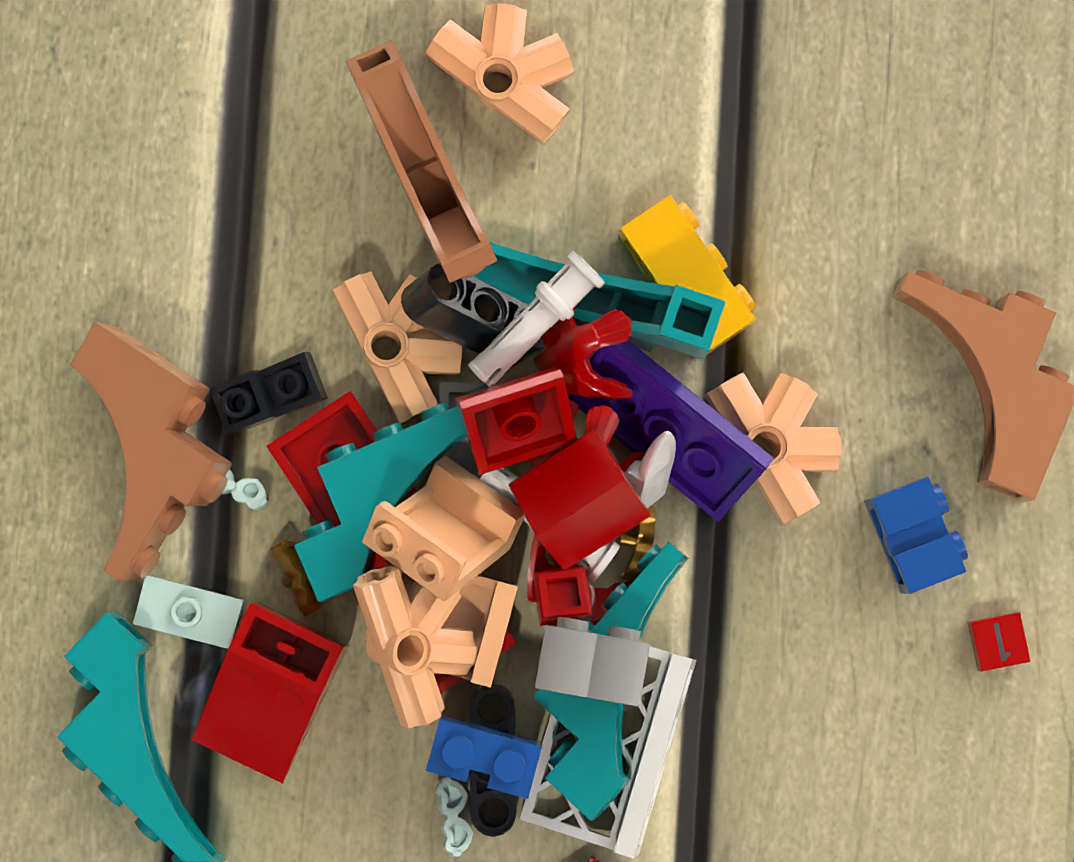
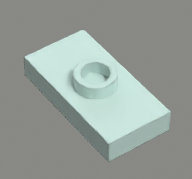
M147 575L144 579L133 624L228 649L238 629L245 600Z

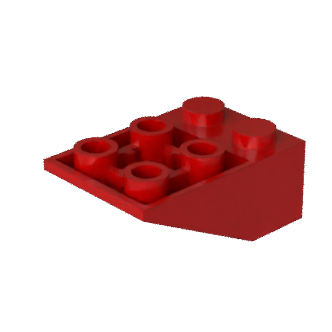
M251 602L227 650L191 740L283 784L349 645L260 602Z

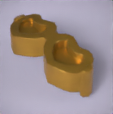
M652 505L648 508L651 516L637 525V537L621 535L620 544L635 548L624 574H620L618 579L634 582L642 573L637 568V565L653 547L655 538L656 517L655 507Z
M284 539L270 549L273 551V557L281 563L283 572L288 576L283 579V585L286 588L292 586V590L298 598L299 610L303 612V616H308L319 610L322 602H318L294 545L297 543Z

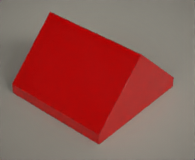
M547 368L455 398L479 475L565 448L577 440L565 380L559 368Z
M596 428L508 483L535 536L563 570H567L651 516Z

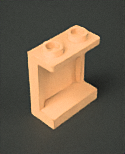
M445 456L434 464L425 487L396 507H393L386 501L376 506L362 543L445 602L510 550L525 515L519 506Z
M386 562L385 567L394 565ZM399 569L406 592L408 593L415 580ZM477 575L460 589L459 594L462 597L442 627L473 631V638L478 646L476 664L469 669L467 675H449L471 680L472 683L491 688L518 586ZM368 629L365 636V642L367 641V636L369 634ZM402 640L398 645L397 654L401 650Z

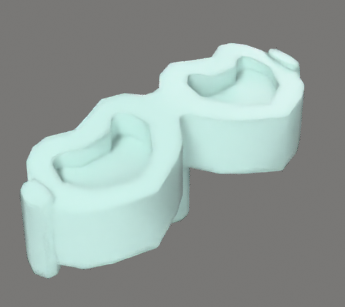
M228 470L225 475L228 482L222 494L232 493V497L237 503L247 504L253 511H258L261 508L265 509L268 506L267 492L258 479L247 478L235 483L232 471Z
M445 777L439 780L435 793L440 798L438 809L444 815V822L441 827L445 837L443 850L450 857L455 858L462 855V852L468 848L472 840L473 831L465 820L458 817V814L464 809L466 804L467 792L459 782Z

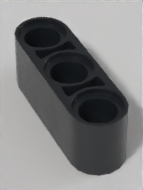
M440 263L435 264L404 288L401 294V304L409 319L477 354L483 352L528 306V304L473 276L459 278L450 283ZM542 337L511 367L518 365L543 348L545 343Z
M492 684L491 688L483 686L477 690L471 699L469 722L516 735V704L514 696L502 685ZM497 694L505 700L508 710L504 718L492 722L487 721L481 716L478 705L481 698L485 695ZM470 770V816L472 824L477 831L486 836L495 837L505 834L515 823L517 796L487 788L490 775ZM487 798H499L507 805L509 813L502 822L489 823L480 815L479 807Z

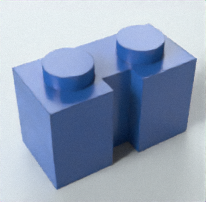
M929 477L918 479L864 500L901 594H912L967 572L963 560L968 559L965 544L957 531L948 533L942 518L944 513L949 512L947 499L938 484L932 485Z
M442 715L438 723L426 771L467 782L470 770H475L490 775L487 788L528 799L542 749V742Z

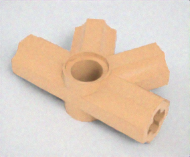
M508 4L485 5L480 41L450 19L432 39L425 52V57L476 94L478 100L484 106L496 109L538 142L545 145L570 111L567 106L543 89L574 75L570 56L558 33L523 47L527 10ZM495 72L502 73L509 78L511 86L504 92L494 93L485 87L483 81L489 74Z
M370 271L344 281L341 285L334 288L332 293L362 350L365 364L372 370L397 422L403 425L420 418L419 414L439 405L423 374L459 376L462 346L416 324L404 312L401 304V294L404 288L416 280L417 277L409 274L388 305ZM383 337L390 338L397 343L400 352L393 359L382 360L372 352L371 346L373 342Z
M743 372L706 393L704 397L710 407L752 441L754 437H762L770 443L774 460L755 483L780 526L820 504L803 472L838 471L842 456L841 438L838 433V427H800L818 395L811 389L810 385L796 377L779 373L761 403Z
M387 566L381 569L370 570L357 577V582L353 584L369 632L366 641L367 654L371 661L381 667L400 725L409 729L415 726L428 725L441 718V712L445 709L434 673L467 675L469 669L476 664L478 646L475 644L473 631L442 627L462 597L459 594L460 590L444 602L416 581L407 593L399 568ZM402 640L401 650L397 654L398 645Z

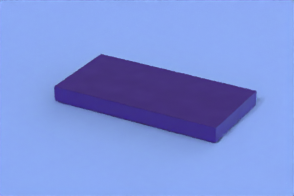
M629 340L620 344L599 348L591 357L590 363L592 369L602 377L613 378L618 382L626 384L633 391L632 398L604 399L568 394V399L579 405L578 408L586 415L592 406L604 405L612 408L619 419L613 437L632 453H646L652 442L665 431L671 432L676 441V451L668 482L717 522L722 519L774 460L770 454Z

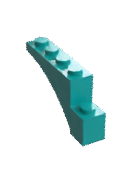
M490 242L497 261L485 266L480 273L473 277L529 305L536 297L534 293L537 290L536 286L541 281L548 283L565 264ZM598 273L605 281V284L601 288L594 287L575 306L573 318L577 326L589 324L616 309L623 311L627 317L631 318L633 327L632 336H630L629 341L639 349L651 352L654 344H658L703 360L710 350L726 301L679 285H661Z
M487 384L469 391L466 395L489 388ZM447 402L436 405L421 412L419 416L422 422L403 430L401 423H396L373 433L372 436L375 442L356 450L354 443H350L325 455L328 463L317 468L341 525L334 527L331 520L314 525L302 531L305 540L294 545L318 602L327 601L354 589L353 584L357 582V577L366 573L374 551L362 543V540L376 506L383 501L388 502L393 507L401 504L407 493L424 473L456 443L467 437L458 407L450 409Z
M669 541L663 548H660L657 544L654 545L637 565V568L642 573L629 587L621 583L610 594L603 604L608 612L596 625L589 621L587 632L608 636L610 626L641 631L640 641L648 620L664 591L689 558ZM540 689L533 698L579 739L575 744L570 740H566L556 750L548 761L553 769L545 779L592 821L603 813L631 780L624 773L622 758L624 704Z
M118 611L106 612L64 655L73 665L69 670L73 678L87 690L92 691L96 688L100 693L57 736L65 745L62 752L78 769L85 771L89 768L102 781L98 787L106 798L119 807L124 803L138 817L135 820V824L147 838L153 842L161 839L174 852L171 856L173 862H224L226 859L204 836L182 804L166 772L155 740L148 707L146 683V653L153 645Z

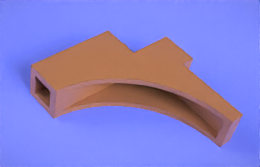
M392 40L346 60L345 62L389 161L402 184L418 223L449 282L451 283L459 278L472 277L480 273L485 266L496 262L497 258L455 176L404 61Z
M917 270L915 274L907 272L899 279L892 298L918 311L944 333L965 361L980 397L984 416L985 444L981 472L977 483L1021 502L1035 500L1074 406V385L1067 382L1069 376L1066 373L1041 365L1039 370L1034 368L1056 312L1043 307L1045 301L1042 298L1024 291H1017L1015 295L1008 293L1000 298L995 308L989 306L991 300L988 297L971 290L964 289L960 294L943 286L945 280L933 273L923 270Z
M95 322L70 366L75 368L91 384L102 399L117 430L124 456L126 471L124 516L115 547L103 571L119 582L141 580V578L150 574L160 559V552L158 550L166 536L175 532L183 522L186 515L184 506H207L209 503L214 502L227 485L228 479L225 475L233 463L185 432L187 427L193 426L202 416L206 406L204 399L210 388L118 326Z

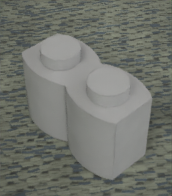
M558 617L556 627L545 626L535 688L640 706L650 643L639 641L641 631L610 626L608 636L588 633L589 622Z

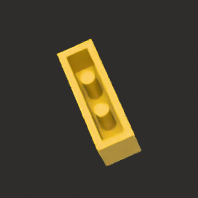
M669 195L621 227L618 237L650 283L669 286L679 285L726 301L710 350L707 353L708 355L751 326L756 320L751 311L756 309V306L746 289L741 284L734 287L723 272L728 266L717 247L713 243L705 246L695 231L699 227V223L691 209L684 202L677 205L672 196Z

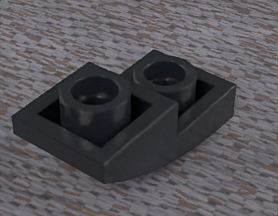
M302 352L260 371L252 370L210 388L212 399L226 435H233L328 399L310 352Z

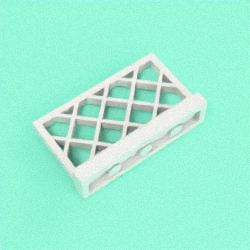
M649 647L648 657L661 660L656 681L642 689V695L652 691L648 708L642 698L640 706H638L644 716L641 731L626 739L622 738V753L630 766L628 777L631 780L623 789L619 806L615 799L610 803V807L615 815L610 836L590 830L582 812L567 798L566 800L571 810L556 818L535 812L540 792L551 786L548 781L544 782L548 765L551 771L553 769L548 761L552 756L555 742L573 734L568 729L558 734L561 723L552 714L543 739L528 799L525 800L520 820L612 849L617 854L633 859L637 857L641 851L696 660ZM573 734V736H574V738H575V740H576V742H577L579 739ZM638 739L636 749L632 757L627 747V744ZM574 815L580 826L562 820Z

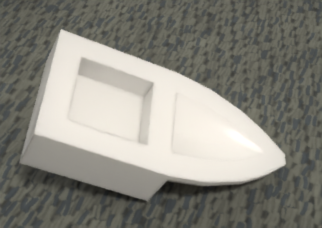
M669 431L660 434L652 442L642 461H634L625 472V475L647 509L665 495L676 451L675 438Z

